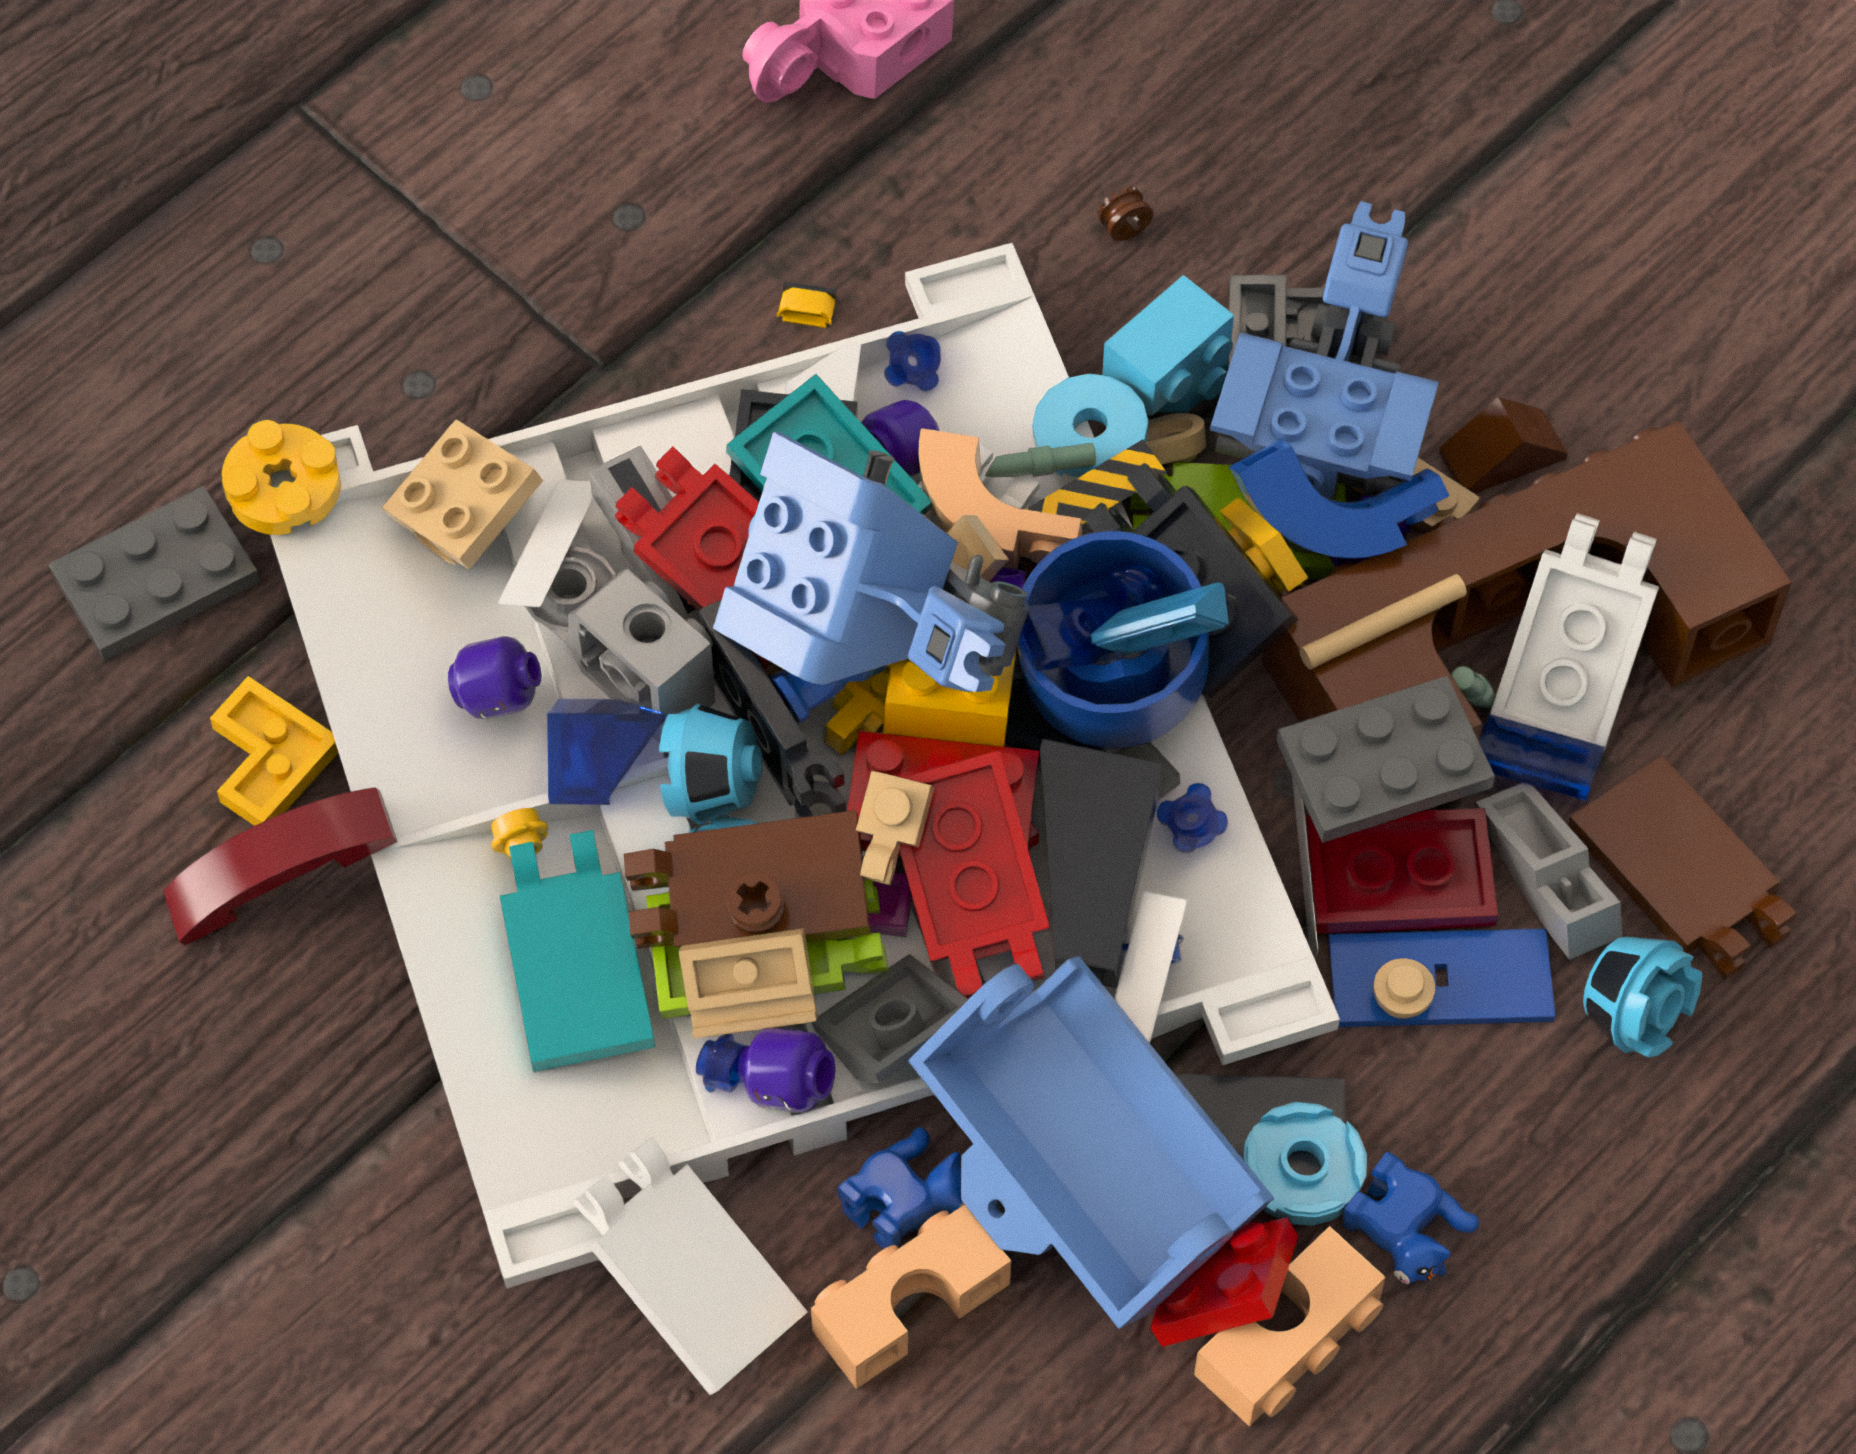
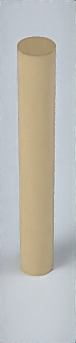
M1454 574L1301 647L1299 652L1302 661L1308 669H1313L1466 596V586L1458 574Z

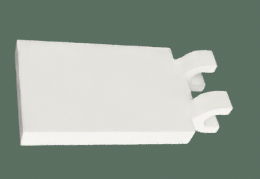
M1577 513L1575 519L1573 518L1562 554L1547 549L1542 554L1489 719L1602 757L1659 590V586L1643 581L1657 539L1634 532L1629 540L1622 564L1611 562L1588 554L1600 520Z
M650 1137L618 1163L623 1171L640 1186L642 1190L624 1204L620 1192L608 1176L605 1175L572 1202L602 1234L589 1246L590 1249L709 1395H712L719 1391L808 1311L688 1164L673 1175L665 1153L653 1137Z

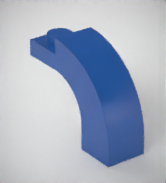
M1282 439L1229 466L1245 499L1257 514L1292 542L1308 550L1332 557L1364 558L1391 552L1407 545L1397 523L1404 520L1406 525H1412L1425 520L1438 511L1437 502L1450 496L1440 475L1426 468L1413 475L1411 481L1403 480L1368 499L1355 502H1340L1325 498L1310 483L1293 447Z

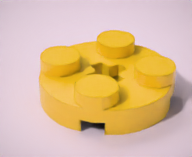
M263 420L253 424L248 431V435L241 438L231 448L222 467L223 488L233 513L245 526L264 534L292 533L291 527L302 525L307 521H310L311 526L320 522L335 506L341 490L335 449L331 442L324 439L317 432L295 424H278L271 420ZM290 471L291 476L295 478L293 483L283 481L278 488L271 486L270 476L275 472Z

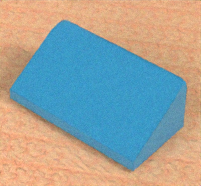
M1217 582L1124 609L1112 616L1091 634L1092 643L1114 652L1130 655L1225 628V625L1229 624L1225 588L1222 583Z

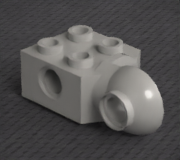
M573 546L569 547L541 607L524 606L536 622L553 631L567 644L582 673L659 743L662 728L668 714H680L679 711L691 709L697 703L707 707L715 704V672L711 649L713 643L705 628L692 618L685 620L671 608L668 597L655 583L647 581L644 584L629 569L621 571L616 575L609 562L594 551ZM569 593L580 594L579 597L574 599L560 598Z

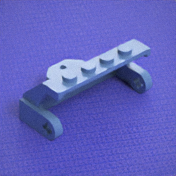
M1080 956L1070 958L1064 962L1032 994L1030 993L1035 987L1034 982L1019 964H1014L987 981L908 1061L973 1143L961 1155V1200L999 1249L1037 1255L1049 1251L1054 1246L1114 1324L1120 1329L1149 1315L1229 1241L1235 1232L1247 1225L1275 1198ZM998 1200L1005 1208L1004 1214L998 1209Z

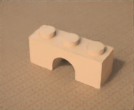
M965 1204L951 1214L948 1211H941L929 1218L918 1230V1236L902 1247L898 1248L896 1245H891L877 1253L867 1264V1270L847 1283L845 1280H839L825 1288L817 1296L815 1305L811 1307L812 1331L857 1389L908 1354V1331L893 1311L903 1298L914 1293L934 1294L943 1299L960 1319L1010 1285L1011 1260L1002 1249H999Z
M1329 1226L1289 1264L1282 1287V1292L1301 1310L1304 1321L1291 1330L1280 1332L1265 1329L1256 1322L1220 1331L1198 1351L1194 1375L1249 1427L1264 1412L1269 1417L1275 1416L1294 1396L1296 1388L1293 1384L1308 1369L1314 1375L1321 1372L1338 1353L1340 1346L1336 1342L1351 1328L1355 1329L1358 1333L1363 1331L1377 1317L1383 1308L1380 1298L1386 1277Z

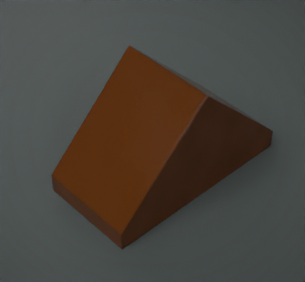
M1500 397L1492 401L1440 446L1439 454L1455 482L1474 494L1564 461L1568 455L1542 409Z

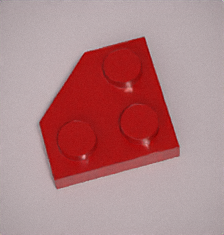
M1287 1217L1263 1224L1253 1222L1243 1226L1158 1305L1150 1329L1162 1347L1273 1318L1298 1239V1234Z

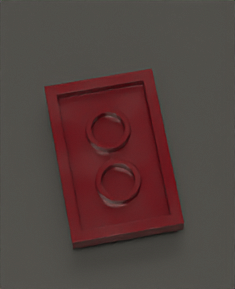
M1485 808L1423 810L1323 843L1310 815L1305 816L1317 934L1496 926L1498 909Z

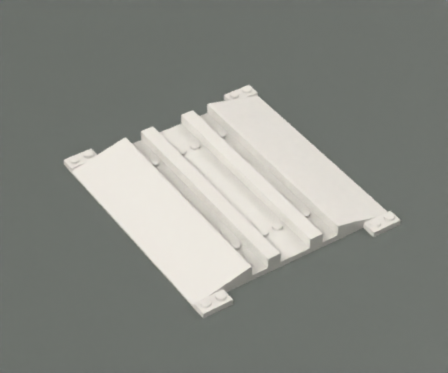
M1013 243L905 272V286L918 319L488 439L534 468L544 481L470 570L459 563L456 566H452L439 558L423 545L411 531L391 519L383 510V505L423 458L373 471L358 425L321 435L324 439L331 442L335 449L341 481L339 498L330 513L323 520L312 526L310 521H307L302 525L291 527L292 533L270 535L350 791L376 787L381 791L398 841L372 854L371 857L488 1226L489 1235L506 1289L599 1260L589 1246L602 1234L572 1201L605 1175L613 1182L623 1199L634 1197L642 1190L640 1186L623 1171L618 1163L650 1137H653L665 1153L673 1175L688 1164L703 1183L729 1176L728 1158L786 1140L789 1141L794 1156L847 1139V1121L935 1094L910 1063L881 1083L858 1080L825 1043L827 1050L833 1054L836 1067L833 1087L825 1099L820 1100L810 1111L801 1113L757 1106L750 1100L745 1089V1083L739 1079L738 1060L742 1050L746 1046H750L753 1038L763 1029L693 1039L691 1015L663 1019L659 1012L652 947L641 949L636 947L655 1048L533 1072L500 901L501 895L516 893L517 887L512 861L508 858V855L495 852L491 847V843L495 839L491 829L492 823L500 816L516 809L533 808L537 811L540 821L546 822L549 827L547 831L548 836L542 841V850L535 854L540 879L576 872L569 834L593 830L602 875L620 872L628 912L647 909L646 896L669 892V887L632 891L630 881H627L625 877L623 854L653 848L665 851V842L674 841L673 835L689 833L696 827L698 830L704 825L711 824V821L698 824L693 822L691 818L670 816L664 805L660 784H671L668 771L669 752H659L660 743L582 673L567 644L553 631L536 622L524 606L497 605L559 480L590 482L589 470L640 445L657 471L659 468L656 467V462L673 446L702 475L715 463L729 475L731 458L726 453V445L735 438L741 389L785 394L786 382L849 341L861 342L860 374L856 402H858L857 419L860 422L866 415L901 400L918 402L931 413L940 431L979 437V444L993 452V459L988 466L991 465L996 456L1027 452L1028 448H1035L1032 424L1036 406L1048 389L1069 378ZM1088 421L1080 423L1075 429L1083 437H1094ZM285 470L275 472L270 476L271 486L277 488L283 481L293 483L295 480L291 476V472ZM1055 472L1051 475L1032 477L1031 474L1028 475L1039 482L1040 489L1034 496L1040 500L1077 479V477L1069 476L1065 473L1061 476ZM921 473L911 477L916 484L922 480ZM1015 477L991 478L985 485V488L999 500ZM669 490L672 497H674L676 494ZM593 498L570 547L589 549L604 557L612 566L616 575L621 571L629 569L637 576L621 551L619 536ZM1122 502L1112 506L1111 508L1116 509L1132 528ZM1087 522L1082 524V536L1095 533ZM569 593L560 598L574 599L579 597L580 594ZM1103 624L1089 629L1082 636L1077 648L1083 659L1091 664L1106 665L1119 659H1134L1146 652L1144 650L1124 655L1093 644L1091 634ZM501 636L514 637L524 645L527 652L535 654L541 667V683L535 688L533 701L522 712L491 719H477L465 709L458 707L454 702L448 685L450 665L454 663L459 650L468 644ZM1017 647L1014 675L1022 679ZM714 683L715 704L710 708L734 716ZM835 694L812 709L809 717L802 723L797 724L807 739V748L811 752L824 753L831 756L843 770L845 785L837 789L846 801L847 811L857 743L843 756L824 743L827 734L825 726L838 713V711L832 708L833 701L838 696ZM1201 694L1188 715L1163 736L1134 747L1107 748L1105 752L1163 763L1162 786L1116 988L1104 986L1110 995L1115 999L1142 893L1146 891L1187 900L1151 1039L1203 1018L1221 1064L1226 1065L1338 1030L1340 1021L1338 1013L1204 696ZM764 763L762 775L757 782L752 803L747 808L723 816L750 819L755 823L796 818L794 805L789 806ZM1040 763L1038 764L1031 823L1039 831V843L1028 851L1050 930L1033 935L1045 978L1033 981L1035 987L1030 994L1035 992L1055 972ZM822 775L813 776L815 781L829 783L826 777ZM816 803L809 808L813 816L832 813L831 809L824 803ZM898 855L895 871L905 872L902 858ZM912 897L906 937L880 934L882 944H884L886 949L888 968L910 954L958 991L950 960L945 959L935 963L930 961ZM1012 951L976 960L982 985L1002 970L1015 964ZM844 972L846 990L814 995L818 1015L833 1007L882 972L871 974ZM811 1022L778 1027L807 1031L818 1035Z

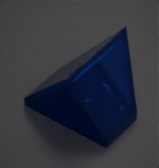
M558 699L547 713L549 804L610 805L611 794L668 714L619 699Z

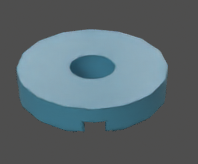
M1084 374L1066 378L1048 389L1036 406L1032 424L1036 447L1050 446V448L1085 443L1094 444L1096 466L1054 471L1061 476L1065 473L1077 478L1142 439L1147 443L1149 433L1145 406L1135 391L1127 384L1111 376ZM1088 420L1101 422L1106 427L1101 435L1093 438L1083 437L1075 429L1080 423Z
M1293 1102L1272 1108L1261 1117L1260 1122L1252 1128L1244 1143L1242 1159L1275 1198L1263 1209L1267 1214L1278 1219L1287 1217L1291 1224L1314 1226L1334 1220L1344 1213V1209L1358 1190H1361L1367 1170L1366 1150L1358 1131L1348 1121L1345 1124L1340 1118L1333 1115V1110L1320 1104ZM1296 1151H1307L1319 1160L1321 1170L1313 1175L1298 1174L1290 1167L1287 1157Z

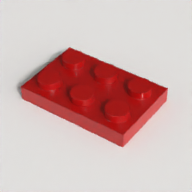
M859 731L847 811L856 810L858 817L860 816L871 771L901 778L1000 750L1028 848L1039 751ZM860 833L862 851H866L873 836Z

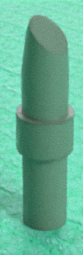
M1093 443L1056 448L1042 446L1028 448L1027 452L996 456L984 476L997 478L1031 474L1032 477L1051 475L1054 471L1096 466L1095 447Z
M1465 666L1458 667L1453 671L1452 678L1471 705L1484 709H1491L1493 707L1496 694L1485 677Z

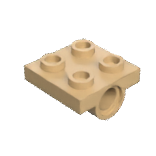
M456 419L382 508L391 519L411 531L423 545L439 558L452 566H456L459 563L470 570L544 480L534 468Z

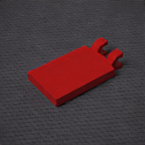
M672 446L656 462V467L659 470L655 473V478L676 495L658 513L641 494L631 487L616 502L615 507L619 511L615 514V519L630 532L641 536L634 544L633 552L699 611L718 600L722 601L725 587L734 586L749 537V525L756 514L759 502L716 463L702 475ZM753 652L764 670L772 663Z
M1000 750L901 777L928 784L935 788L919 848L901 844L899 850L931 963L949 959L958 992L967 999H970L983 986L976 960L1012 951L1015 964H1019L1032 981L1045 978L1033 935L1050 930V926Z

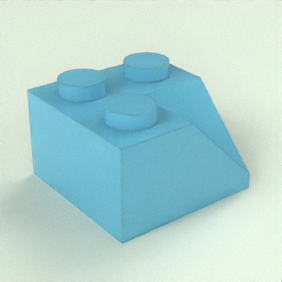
M1183 275L1104 343L1102 375L1111 376L1130 386L1143 401L1147 415H1154L1156 412H1189L1204 398L1211 400L1222 391L1228 372V360L1233 347L1231 338L1234 315Z

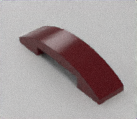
M376 787L361 789L295 808L251 827L199 858L163 890L179 942L185 946L236 921L237 917L234 908L332 860L337 861L345 868L398 842L381 791Z

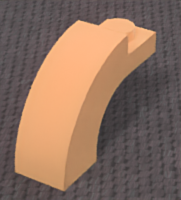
M921 428L919 463L923 492L932 501L929 514L934 524L947 533L962 515H977L1009 559L1003 567L1018 569L1020 557L1030 558L1038 564L1046 555L1060 545L1082 536L1081 518L1020 509L1007 505L995 498L985 488L979 478L981 468L979 437Z

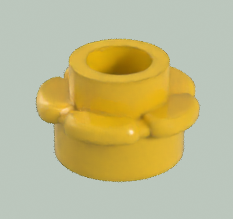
M521 808L510 811L492 823L491 829L495 839L492 841L491 847L495 852L508 855V858L511 860L509 846L533 842L535 854H537L543 848L542 841L548 836V824L540 821L537 811L533 808Z

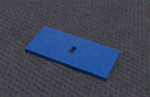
M1546 929L1328 935L1332 999L1340 1018L1338 1027L1554 1022L1555 1020ZM1401 958L1412 959L1423 964L1430 971L1435 981V994L1428 1009L1417 1016L1406 1019L1396 1018L1386 1013L1378 1005L1373 993L1374 979L1378 970L1387 962ZM1435 969H1445L1447 986H1436Z

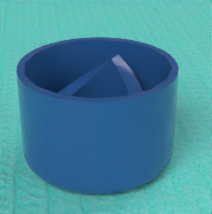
M1103 531L1079 536L1060 545L1046 555L1030 573L1022 588L1028 594L1025 602L1030 607L1017 644L1021 676L1025 690L1036 710L1053 728L1077 742L1099 748L1134 747L1153 741L1168 733L1188 715L1196 704L1208 674L1209 632L1147 649L1144 654L1134 659H1119L1106 665L1089 663L1081 657L1077 649L1082 636L1089 629L1104 624L1112 616L1124 609L1200 588L1201 585L1196 575L1179 555L1164 544L1143 535L1122 531Z

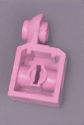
M800 0L799 19L793 24L782 26L773 21L767 22L755 30L747 40L742 56L744 61L749 64V78L753 91L762 102H775L801 88L810 78L813 71L819 68L836 83L840 82L854 95L876 99L952 41L954 0Z

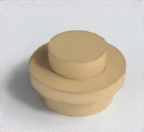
M1394 959L1384 964L1378 970L1374 979L1373 993L1378 1005L1386 1013L1396 1018L1406 1019L1417 1016L1428 1009L1434 998L1435 981L1430 971L1423 964L1412 959Z

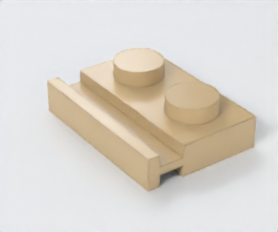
M804 928L680 947L678 952L688 1010L691 1013L693 1039L817 1021L819 1015L815 1005L814 985Z

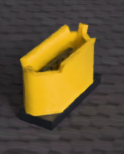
M784 281L783 295L776 317L781 315L783 322L826 328L828 323L832 326L831 320L837 302L836 289Z

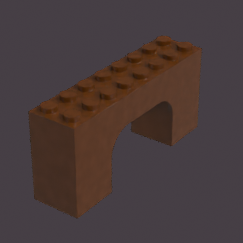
M1677 421L1661 429L1657 427L1648 428L1637 434L1630 443L1612 451L1607 449L1598 450L1586 457L1580 465L1560 474L1558 472L1546 473L1535 480L1530 487L1513 495H1497L1486 501L1479 510L1459 519L1456 517L1445 518L1436 523L1427 533L1407 541V545L1394 551L1373 556L1357 564L1352 562L1344 563L1334 568L1324 579L1306 587L1298 585L1291 591L1284 590L1279 595L1299 620L1263 652L1262 663L1299 722L1448 676L1470 725L1479 740L1482 723L1441 661L1438 653L1523 614L1543 552L1547 549L1562 554L1573 518L1575 519L1577 513L1600 520L1588 554L1611 562L1622 564L1629 540L1634 532L1657 539L1643 581L1659 586V590L1641 642L1671 687L1772 642L1792 582L1681 422ZM1454 574H1458L1466 586V596L1313 669H1308L1302 661L1299 652L1301 647Z

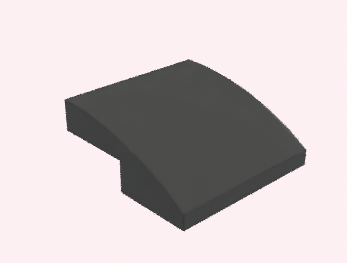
M1230 275L1229 311L1234 315L1231 338L1233 347L1228 360V369L1240 332L1282 342L1283 346L1291 347L1290 341L1294 338L1319 344L1320 339L1311 337V331L1318 305L1330 306V304L1323 301L1325 288H1286V275Z

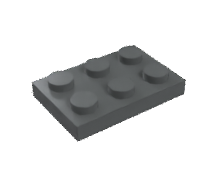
M204 486L48 563L54 580L104 661L260 582L256 567Z
M1448 676L1278 729L1276 741L1322 843L1491 789L1495 779V775Z

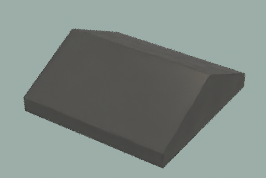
M908 954L889 967L888 971L882 972L819 1015L816 1022L811 1023L816 1033L856 1079L881 1083L909 1063L908 1060L969 999L912 955Z

